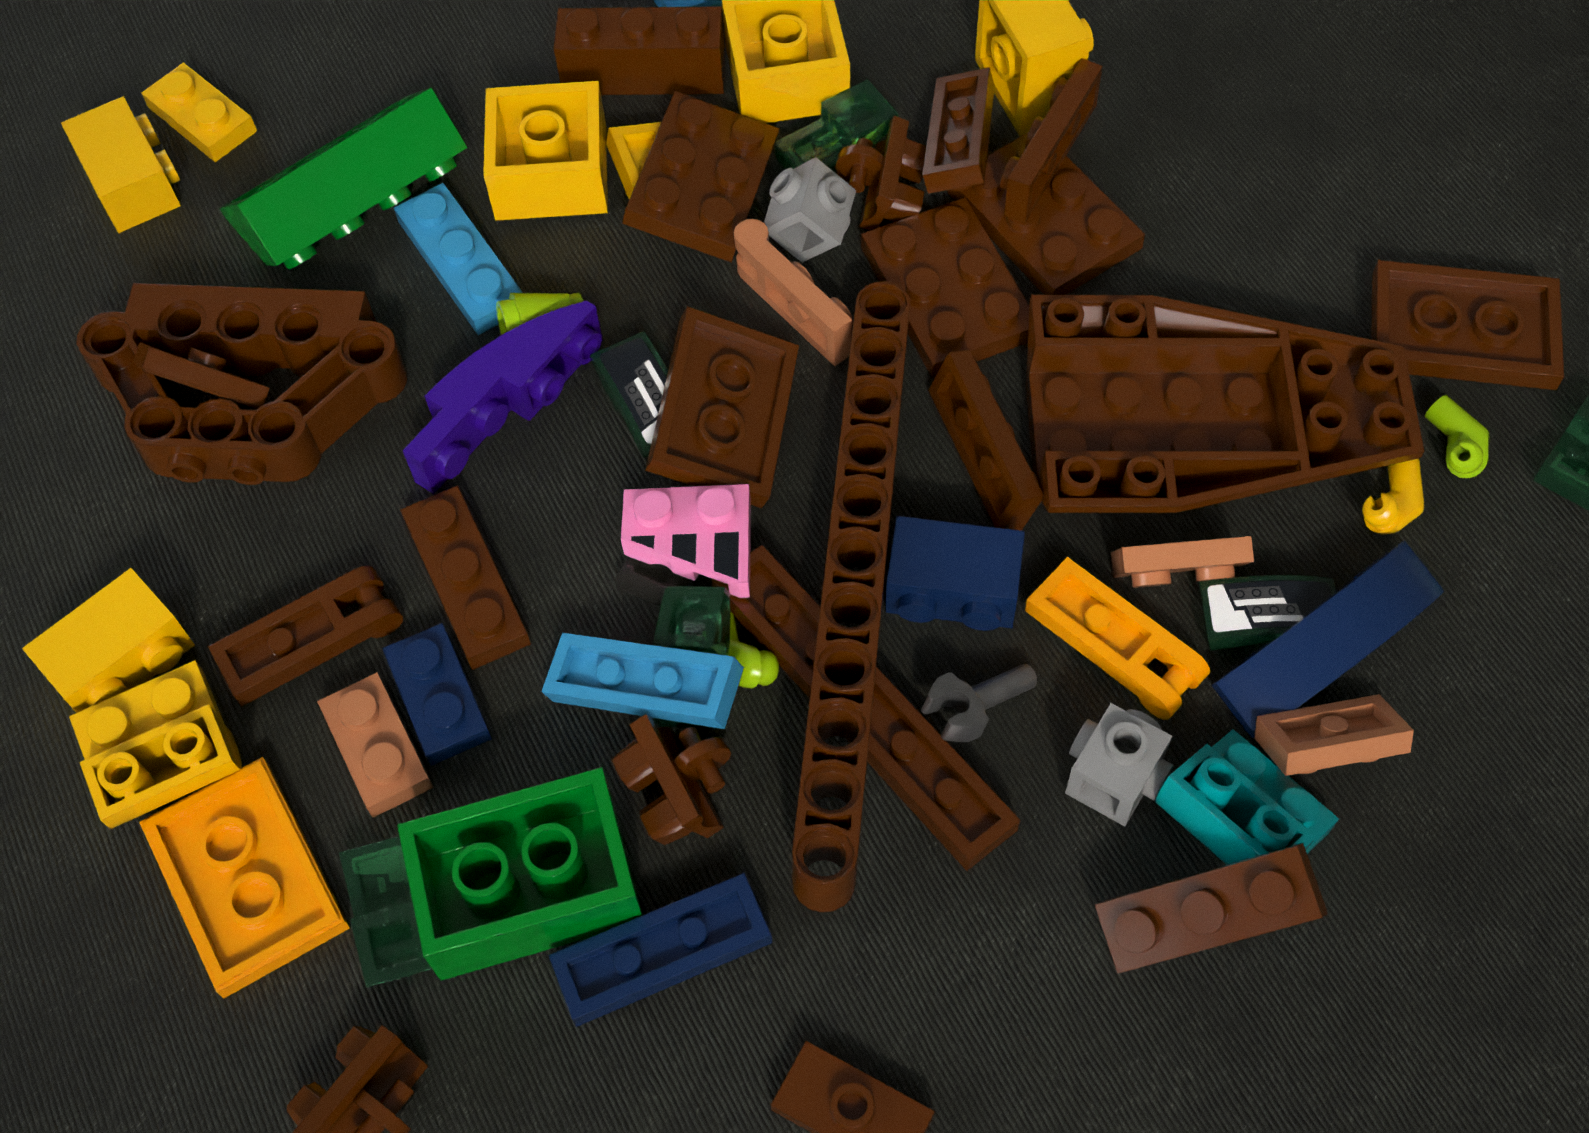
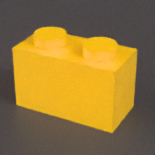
M124 96L61 122L118 234L181 206L171 187L172 184L181 180L165 149L154 154L152 148L161 143L145 113L135 117Z
M130 568L22 649L63 699L78 713L143 684L157 674L167 672L195 644L175 616L135 571Z

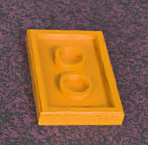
M264 757L242 767L241 770L217 780L139 822L216 992L223 999L350 929Z

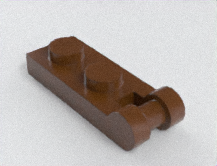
M361 566L208 646L233 696L241 707L370 637H384L398 629L403 622V616L392 599L384 598L381 593L384 584L372 566ZM350 604L360 606V610L345 618L340 612L341 609Z

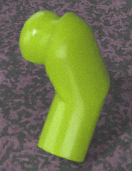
M1443 395L1428 409L1425 418L1447 436L1446 464L1450 472L1460 478L1475 477L1488 464L1489 431L1448 395Z
M725 611L724 649L719 651L718 655L733 656L744 667L738 686L753 689L758 684L762 686L772 684L779 673L777 657L771 651H759L754 646L739 642L734 614Z

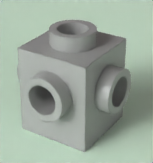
M817 157L794 169H785L776 177L769 192L771 200L764 220L765 225L768 227L769 237L802 263L841 245L843 236L850 225L851 218L849 215L856 190Z
M1110 703L1099 723L1090 719L1086 720L1072 744L1069 755L1077 758L1071 769L1065 794L1117 823L1126 826L1143 795L1155 801L1161 787L1170 775L1174 765L1164 760L1172 735L1163 731L1160 725L1149 715L1133 709L1125 711Z

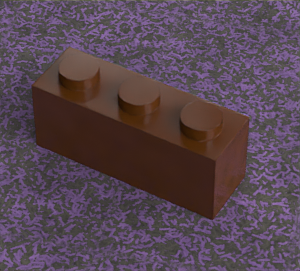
M722 6L558 8L554 53L560 83L599 81L601 95L674 94V91L683 94H724L726 52Z

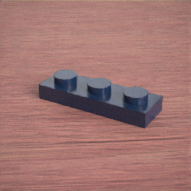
M742 873L548 956L575 1026L578 1027L772 943V936L745 873Z

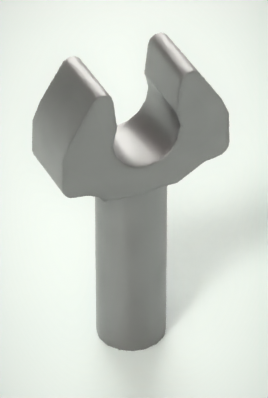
M1022 664L977 685L970 686L968 683L957 678L953 673L948 672L938 677L933 683L921 708V712L929 714L946 706L956 709L959 713L948 720L941 738L946 741L970 742L982 735L989 721L985 713L986 709L1034 688L1037 684V676L1030 665Z

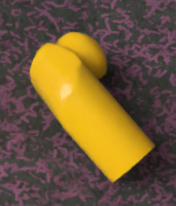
M1419 459L1388 466L1390 491L1381 493V497L1377 500H1374L1371 495L1365 500L1362 514L1366 526L1371 531L1381 535L1395 534L1422 514L1424 511V497Z

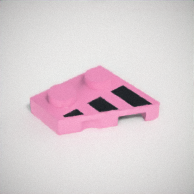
M749 484L624 490L621 543L624 555L650 565H665L672 573L693 581L696 580L699 574L728 584L731 595L739 598H750L751 496Z

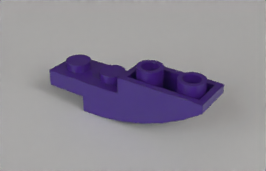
M586 300L529 320L486 344L445 375L424 396L433 419L403 449V454L415 483L430 493L435 494L447 479H453L464 469L469 455L487 436H492L501 429L511 410L530 421L543 406L552 404L560 395L568 378L581 364L589 363L596 356L603 338L596 306Z

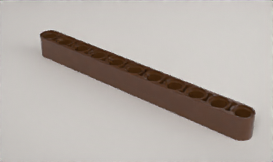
M886 281L866 285L859 291L856 298L792 848L793 891L799 902L808 909L818 912H831L845 906L852 898L856 886L910 312V300L906 291L897 284ZM855 515H866V517H859ZM849 567H859V568H863V569H865V570H862V571H853V570H849V569H847V568H849ZM853 621L860 625L857 627H846L840 625V623ZM849 678L857 683L841 686L833 683L832 680ZM833 736H841L849 739L852 743L846 746L835 747L828 745L824 740ZM825 797H835L841 799L847 805L838 810H827L818 806L816 802ZM827 860L834 862L841 870L831 876H820L811 872L808 867L817 861Z

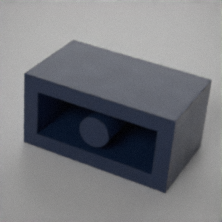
M897 516L886 585V613L898 614L903 619L918 623L940 619L963 622L969 628L982 631L994 630L998 627L1013 629L1025 531Z

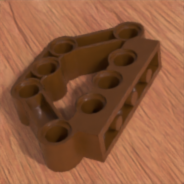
M133 283L125 312H105L91 317L82 325L77 334V346L101 386L115 394L125 411L124 429L148 468L157 475L173 477L190 483L199 482L203 479L234 480L246 485H257L263 481H298L308 476L317 468L321 454L378 403H384L396 398L404 390L408 381L407 369L396 339L390 328L376 321L365 291ZM140 342L185 358L188 357L192 347L226 359L225 366H233L236 371L245 376H262L271 372L274 368H289L301 378L275 401L262 405L257 410H241L231 400L221 398L208 400L197 408L180 407L177 402L166 396L155 375L137 368L133 360Z

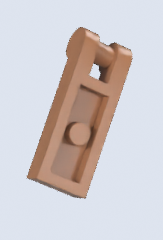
M746 219L740 222L734 230L735 249L738 251L736 256L737 272L741 279L832 365L836 366L849 357L853 318L845 304L836 297L829 298L814 284L811 275L802 264L796 261L791 263L769 242L768 227L765 223L756 219Z

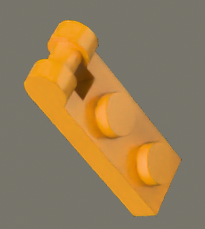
M1066 557L1027 598L1025 611L1134 693L1139 697L1141 704L1159 719H1170L1182 705L1180 696L1187 688L1196 689L1210 674V667L1201 655L1069 557ZM1154 658L1167 666L1168 671L1162 678L1147 668Z

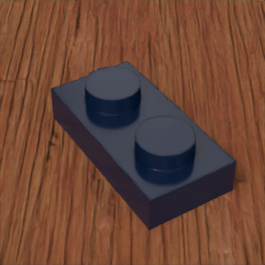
M443 623L382 648L425 756L431 766L492 740Z

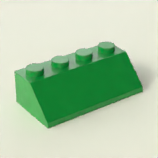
M428 88L401 98L219 209L266 266H278L284 263L289 270L314 256L317 251L313 243L329 233H332L335 240H338L361 227L365 222L360 214L374 205L379 204L384 211L409 197L412 193L407 185L425 175L427 180L431 182L454 169L457 163L453 157L465 150L467 146L433 89Z

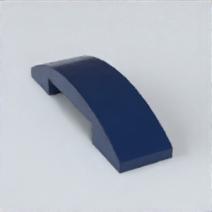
M1405 540L1398 543L1353 577L1354 579L1269 644L1258 649L1211 685L1251 738L1255 737L1257 716L1298 708L1386 642L1444 592L1443 588Z

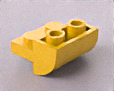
M196 660L69 716L84 760L79 763L98 816L111 829L242 769V762L234 737L224 724L205 674Z

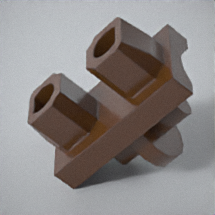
M894 115L890 121L887 139L877 143L875 148H873L871 140L861 138L858 139L856 145L844 147L838 153L835 166L837 174L844 181L848 182L856 190V193L863 192L865 186H867L859 224L860 228L870 231L878 228L883 218L896 222L913 215H918L922 208L924 191L898 182L899 177L919 184L923 178L922 172L926 145L906 138L909 121Z
M645 714L631 723L630 727L636 739L616 754L611 761L627 788L637 793L656 780L659 781L665 794L639 811L640 818L649 836L654 841L667 845L685 837L691 832L709 838L723 829L724 826L699 779H701L708 793L717 792L725 786L726 783L718 769L729 760L731 752L724 739L714 737L702 740L696 727H689L678 735L685 749L683 750L673 729L668 726L657 728L651 716Z
M383 1025L376 1033L361 1026H353L337 1045L335 1056L346 1069L328 1091L316 1082L304 1085L287 1105V1112L297 1125V1128L292 1133H382L385 1129L389 1133H409L411 1128L396 1115L415 1093L411 1087L428 1068V1065Z

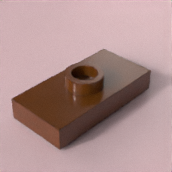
M140 342L133 360L136 367L145 372L256 409L264 405L270 389L256 381L223 371L226 359L192 347L188 357L185 358Z
M808 1041L804 1043L771 1103V1110L811 1133H926L935 1113L934 1110Z

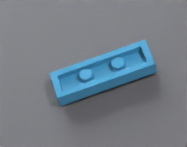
M441 183L394 207L399 224L476 334L480 335L497 326L496 302L509 299L510 293L523 292L445 184Z
M562 633L541 692L551 701L638 716L647 714L651 718L725 729L744 667L733 656Z

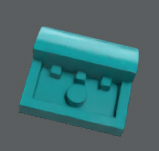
M1234 729L1212 747L1206 744L1170 774L1155 800L1156 804L1226 865L1300 843L1304 844L1308 854L1329 834L1339 821L1336 815L1291 777L1285 776L1278 766Z

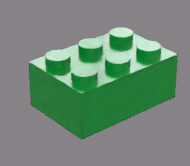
M602 767L397 824L423 957L440 981L584 940L643 916L612 796Z

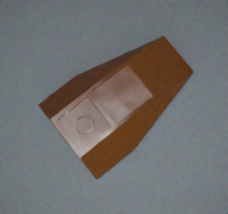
M1031 295L1026 394L1033 472L1038 477L1040 489L1044 495L1041 502L1048 513H1177L1421 458L1425 452L1404 346L1154 295Z

